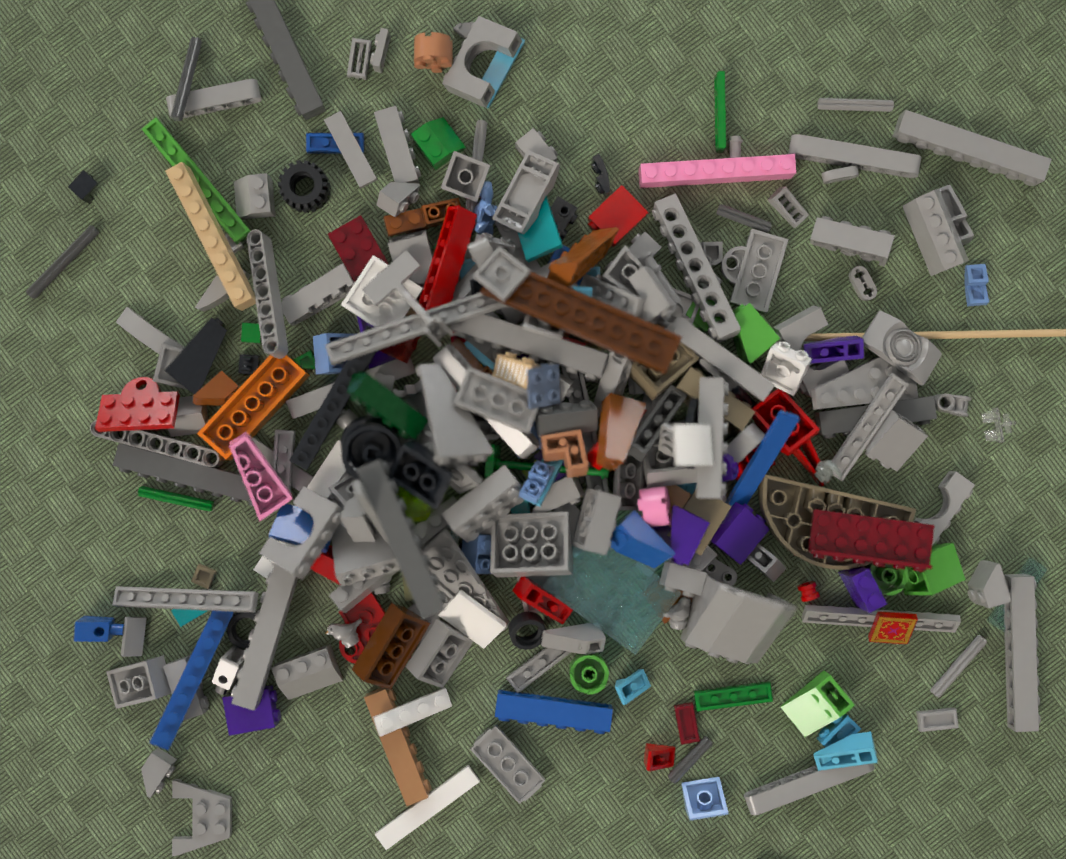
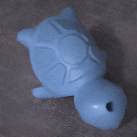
M490 181L484 182L479 196L480 201L474 208L473 213L477 214L475 232L493 235V224L495 221L492 220V217L498 207L491 204L494 193Z

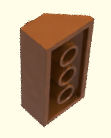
M617 227L593 230L589 235L585 234L578 244L574 243L568 252H563L559 260H554L548 268L550 272L547 278L571 288L606 257L619 229Z

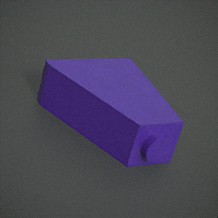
M675 504L672 507L671 549L676 554L673 556L672 561L681 566L684 564L689 565L710 522Z

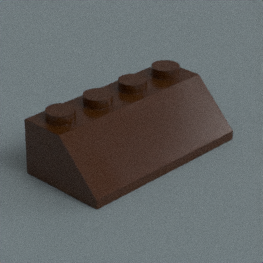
M391 603L352 670L363 682L391 690L429 627L430 622L403 606Z

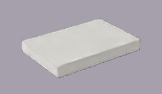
M462 590L446 604L445 610L440 611L438 616L483 649L507 625L506 622Z

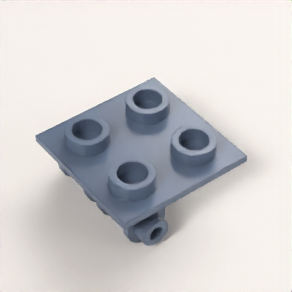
M541 364V367L527 369L529 410L560 403L559 364Z

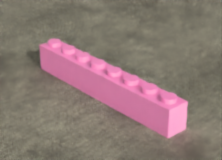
M795 154L640 164L639 185L640 188L791 179L796 174Z

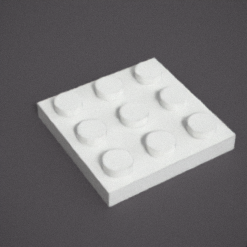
M372 256L341 305L372 326L379 327L403 319L411 306L397 290L391 293L378 306L365 294L362 289L388 267L387 264ZM410 279L403 283V286L415 299L423 289Z

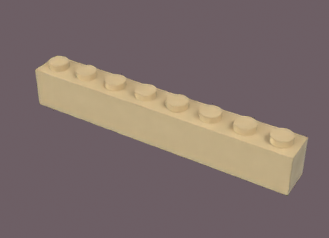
M180 162L167 169L166 173L234 307L243 311L256 304L255 293L191 168L185 163Z

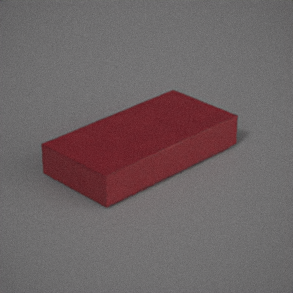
M693 702L673 705L681 745L699 742L700 738Z

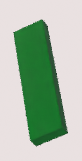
M718 71L714 78L715 152L723 153L726 148L725 71Z
M769 681L694 691L696 711L773 702L771 683Z

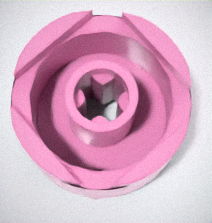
M666 486L640 489L638 509L643 512L641 517L650 527L671 525L672 517L669 514V507L671 505Z

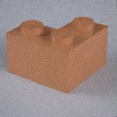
M581 430L541 436L544 463L564 460L567 478L587 475L588 463Z

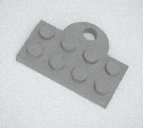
M751 229L746 247H734L724 255L721 262V272L728 282L734 284L729 303L738 306L741 304L745 306L750 303L756 311L765 314L768 312L789 239ZM728 258H733L736 261L735 268L727 266L726 261Z

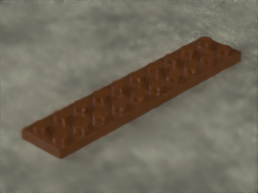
M530 271V275L505 302L484 286L481 289V294L663 374H666L682 339L680 335Z

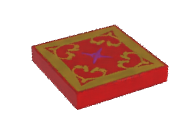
M877 611L868 635L869 642L908 644L918 620L917 614Z

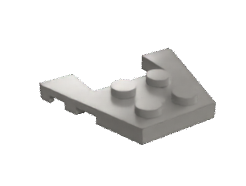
M180 779L172 781V798L193 799L192 836H174L172 839V856H177L232 836L231 796L210 789L206 790L198 787V785L182 782Z

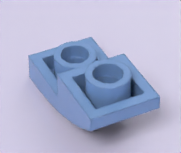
M537 460L528 473V479L519 491V497L537 504L551 479L555 467Z

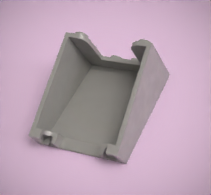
M440 364L419 365L416 371L417 376H420L421 379L416 384L405 385V390L392 389L395 395L429 420L424 429L432 431L437 454L433 457L434 463H439V466H443L457 461V464L465 463L469 468L477 466L478 462L487 460L486 457L493 453L490 444L470 412L453 405L458 392ZM398 435L401 447L403 444L413 441V439L405 440Z

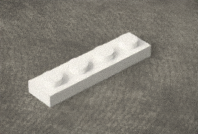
M442 688L373 717L378 735L381 737L450 708L452 704L447 689Z

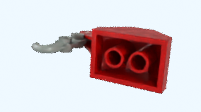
M776 389L763 402L761 401L752 408L755 411L752 418L765 434L780 410L798 415L799 421L780 452L787 456L793 453L820 487H823L831 480L833 472L839 480L842 479L840 470L832 461H820L810 440L819 433L820 429L786 392ZM800 447H802V449L804 450V452H805V454L807 455L809 461L807 460V458L804 456V454H803V453L801 452V450L799 449Z

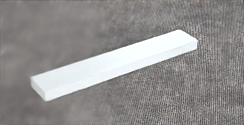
M467 765L430 792L427 799L415 803L378 830L375 836L385 850L389 849L480 782L479 778L471 767Z

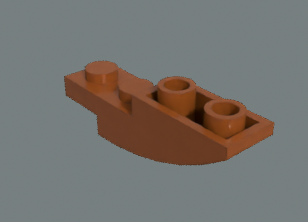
M459 198L423 205L418 209L405 211L404 213L401 212L397 217L392 215L384 216L383 220L388 237L402 233L409 234L442 225L448 206H461Z

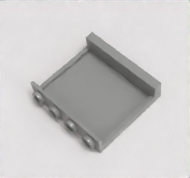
M407 507V510H405V513H406L407 517H410V512H409V509H408V507ZM343 522L334 531L332 546L335 576L341 586L401 570L389 542H385L380 533H378L376 542H353Z

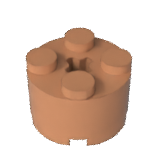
M431 32V36H425V33H420L414 37L415 68L431 69L433 73H441L444 68L452 66L453 41L450 36Z

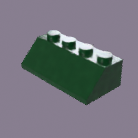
M354 373L352 375L347 393L352 396L351 400L358 405L363 404L366 406V411L372 416L382 418V423L391 429L394 427L398 430L397 434L401 438L416 440L429 420L368 373Z

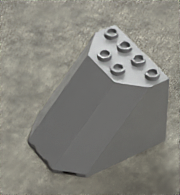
M706 575L701 596L695 594L694 598H692L686 628L683 629L680 639L685 642V646L694 649L696 647L708 652L709 656L715 658L723 656L727 658V661L738 664V661L745 664H758L795 613L797 606L772 593H768L767 597H762L720 583Z

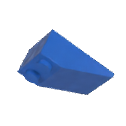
M635 510L616 523V528L611 534V548L652 568H656L676 554Z

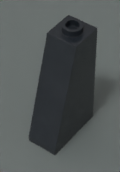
M209 318L164 371L191 393L196 394L202 388L227 332L224 328L225 324L218 318H215V320Z

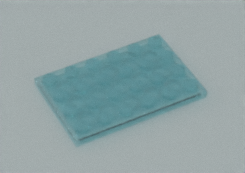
M572 545L573 575L549 576L542 587L636 655L663 619V614L669 611L681 595V592L676 589V593L664 590L665 586L659 584L661 578L644 564L616 552L611 547L606 555H602Z

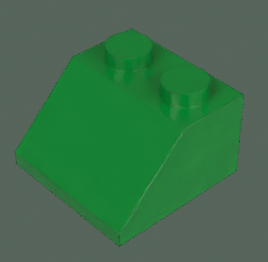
M444 117L426 122L411 133L413 141L435 171L451 160L454 151L461 153L466 149Z

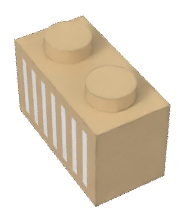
M506 351L505 354H497L492 376L528 389L527 369L537 368L541 365L534 363V359L527 357L521 359L517 357V354Z

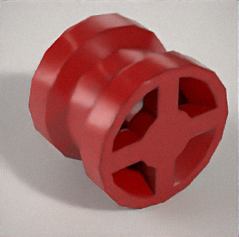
M816 581L805 582L797 586L798 591L801 592L800 598L802 602L812 601L820 597V593L815 588L817 585Z

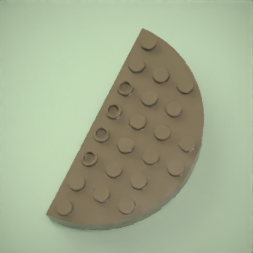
M765 475L758 486L761 514L766 521L765 524L770 529L769 531L778 543L799 559L828 569L845 570L863 567L873 562L865 561V564L853 563V559L845 558V561L833 560V556L825 555V559L813 557V554L808 552L813 509L913 522L916 513L914 508L770 475Z

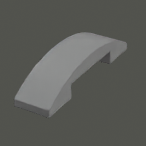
M129 307L125 308L116 321L123 329L158 354H160L162 344L181 349L184 348L183 345L168 337Z

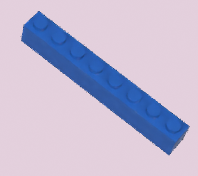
M211 612L156 727L150 744L169 750L234 612Z

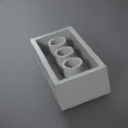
M503 465L444 511L442 515L451 529L468 543L475 540L483 530L493 526L497 519L507 515L515 505L521 504L524 501L523 498L519 497V491L523 486L512 472Z

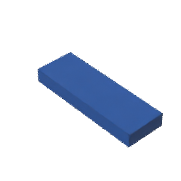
M306 133L307 154H342L331 133ZM353 133L364 154V133Z

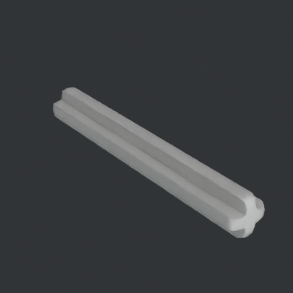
M819 98L817 108L819 110L891 112L894 108V101Z
M977 635L930 689L931 693L938 698L941 697L987 644V640L981 635Z

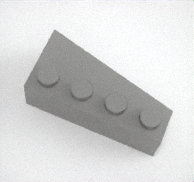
M343 263L314 282L300 288L295 294L288 295L282 299V311L290 325L295 326L347 296L355 283Z

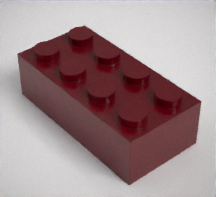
M361 215L327 234L354 283L372 256H375L388 266L390 265Z

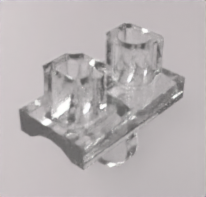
M998 407L981 413L983 424L994 422L995 426L993 430L984 431L986 441L1005 442L1002 427L1005 426L1006 433H1012L1011 425H1016V420L1010 421L1009 414H1003L1004 422H1001Z

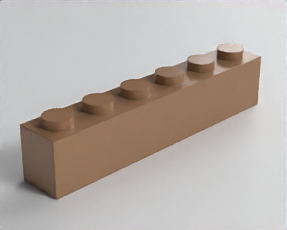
M382 687L367 693L364 697L372 720L374 716L397 707L393 689L390 690ZM408 726L381 737L379 736L406 806L427 799L431 790L429 780L425 779L423 775V764L417 760L416 746L410 742Z

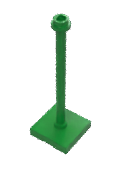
M490 444L493 453L486 457L485 479L503 465L508 469L531 470L535 463L502 461L500 458L501 445ZM562 465L559 473H566L565 465ZM603 466L598 471L594 467H588L587 475L601 476V479L604 480L609 477V469Z

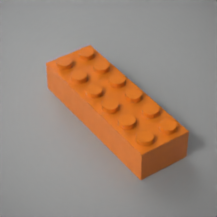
M270 355L197 434L223 458L232 461L234 457L229 442L244 432H247L252 439L310 375L288 355L282 359Z

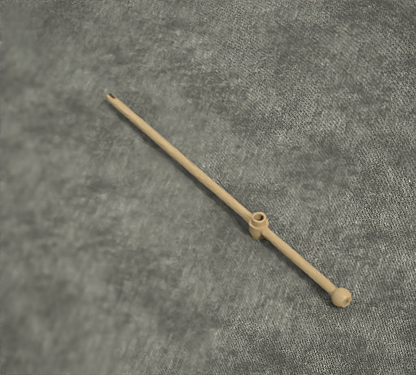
M1066 329L914 332L926 339L1066 337ZM864 333L810 334L804 341H822L836 337L856 335L862 338Z

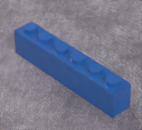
M498 690L495 717H498L500 721H510V719H513L521 724L536 722L539 726L551 724L556 725L555 727L559 729L574 727L577 731L584 732L586 729L594 730L598 734H605V732H610L613 707L612 704Z

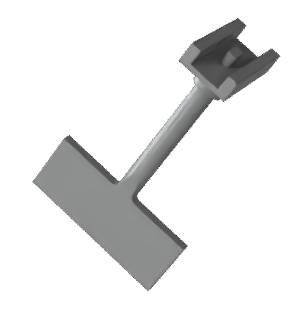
M406 250L362 290L376 306L397 290L425 322V326L422 327L424 332L440 347L442 344L439 340L447 333L451 337L454 333L438 315L431 318L403 286V283L421 268Z

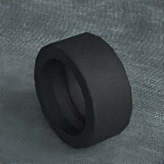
M530 611L517 614L508 625V632L513 645L524 650L538 647L542 642L543 631L546 630L541 616ZM529 624L538 626L537 631L530 636L522 637L516 634L522 626Z
M239 612L230 619L227 626V635L233 645L239 648H249L251 641L243 640L237 635L236 625L243 618L254 620L256 613Z

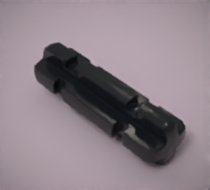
M740 386L731 390L736 396L735 398L740 402L744 401L752 408L757 405Z

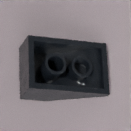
M413 440L403 444L389 473L391 481L395 480L398 486L432 508L438 509L454 474L445 465L439 466V463H434L433 457L435 455L418 442Z

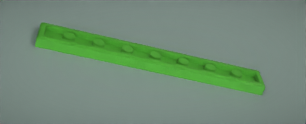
M155 117L142 128L143 132L172 167L183 162L191 168L218 223L238 245L247 238L251 230L161 121Z

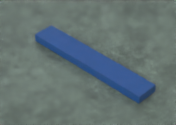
M782 410L779 411L725 503L733 506L735 502L742 506L744 503L748 504L798 423V415Z

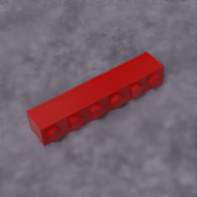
M448 206L419 300V304L425 311L451 303L453 300V293L459 281L460 270L465 261L467 245L470 244V237L477 218V214L461 206Z

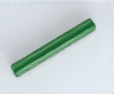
M140 486L138 489V496L205 511H212L214 508V502L145 486Z

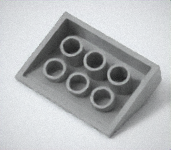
M569 512L507 514L497 519L491 531L490 573L497 578L573 575V551Z

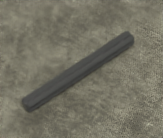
M191 37L171 113V118L174 121L181 122L183 120L202 44L199 37Z
M90 225L26 290L27 295L35 299L99 234L98 229Z

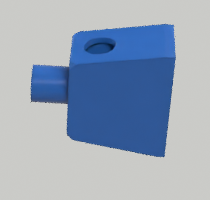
M83 616L75 622L74 642H108L113 636H123L124 624H114L115 618Z

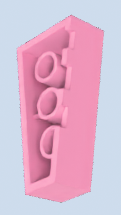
M247 432L229 442L231 452L259 521L293 499L291 492Z

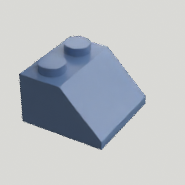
M325 333L313 336L316 375L340 374L347 361L332 365L325 345L356 334Z

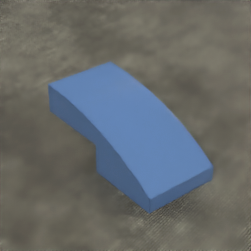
M985 264L965 266L967 306H981L989 303L986 284L989 281Z

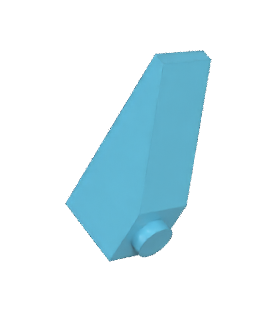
M871 732L851 734L814 753L818 771L878 763Z

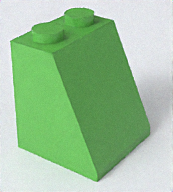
M750 303L745 306L741 304L733 310L741 328L739 334L733 337L738 357L747 365L754 362L780 339Z
M942 543L932 546L930 565L933 566L932 569H926V572L913 571V567L906 566L909 572V579L903 587L905 595H934L966 580L954 543Z

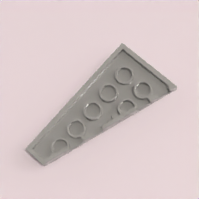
M878 356L854 368V370L812 389L813 410L871 403L891 373L909 383L899 400L918 398L917 382Z
M445 528L422 549L423 554H427L432 565L429 567L432 574L436 573L440 584L437 585L438 588L444 591L451 599L460 590L464 591L506 622V629L510 622Z

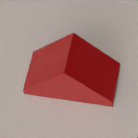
M646 743L644 754L646 770L654 771L673 767L676 747Z

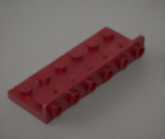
M813 509L808 552L812 553L815 558L825 559V555L833 556V560L845 561V558L853 559V563L865 564V561H872L875 566L885 567V563L893 564V568L905 570L906 566L913 567V571L926 572V569H932L933 566L930 565L935 525Z

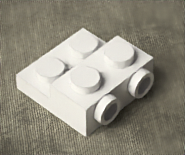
M776 342L770 348L761 375L775 385L774 387L795 396L803 377L807 373L812 358L808 357L805 351L791 349L790 345L786 342Z

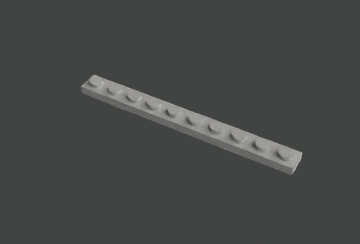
M480 292L427 310L426 312L431 318L438 315L447 326L508 305L489 298ZM418 314L326 344L331 364L335 365L424 335L426 333L422 327L425 326V322Z

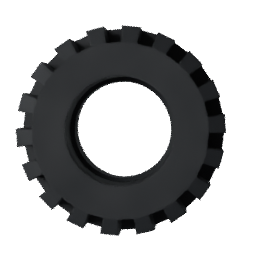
M298 160L295 165L290 163V168L287 169L285 167L283 169L285 173L284 175L280 174L281 182H278V187L281 189L279 192L284 201L296 211H303L304 213H309V210L316 212L317 207L320 209L324 207L322 203H327V195L330 196L329 188H331L325 173L315 163L311 164L304 160V163ZM303 178H312L314 180L312 192L306 196L296 195V184Z

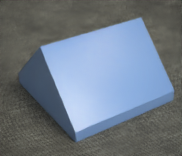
M720 777L682 782L685 809L689 820L728 815Z

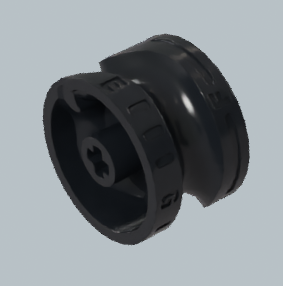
M367 415L353 420L346 426L341 436L340 448L343 465L352 477L360 481L361 479L356 469L382 459L383 462H387L391 471L401 449L395 428L391 429L382 423L383 419L378 416Z

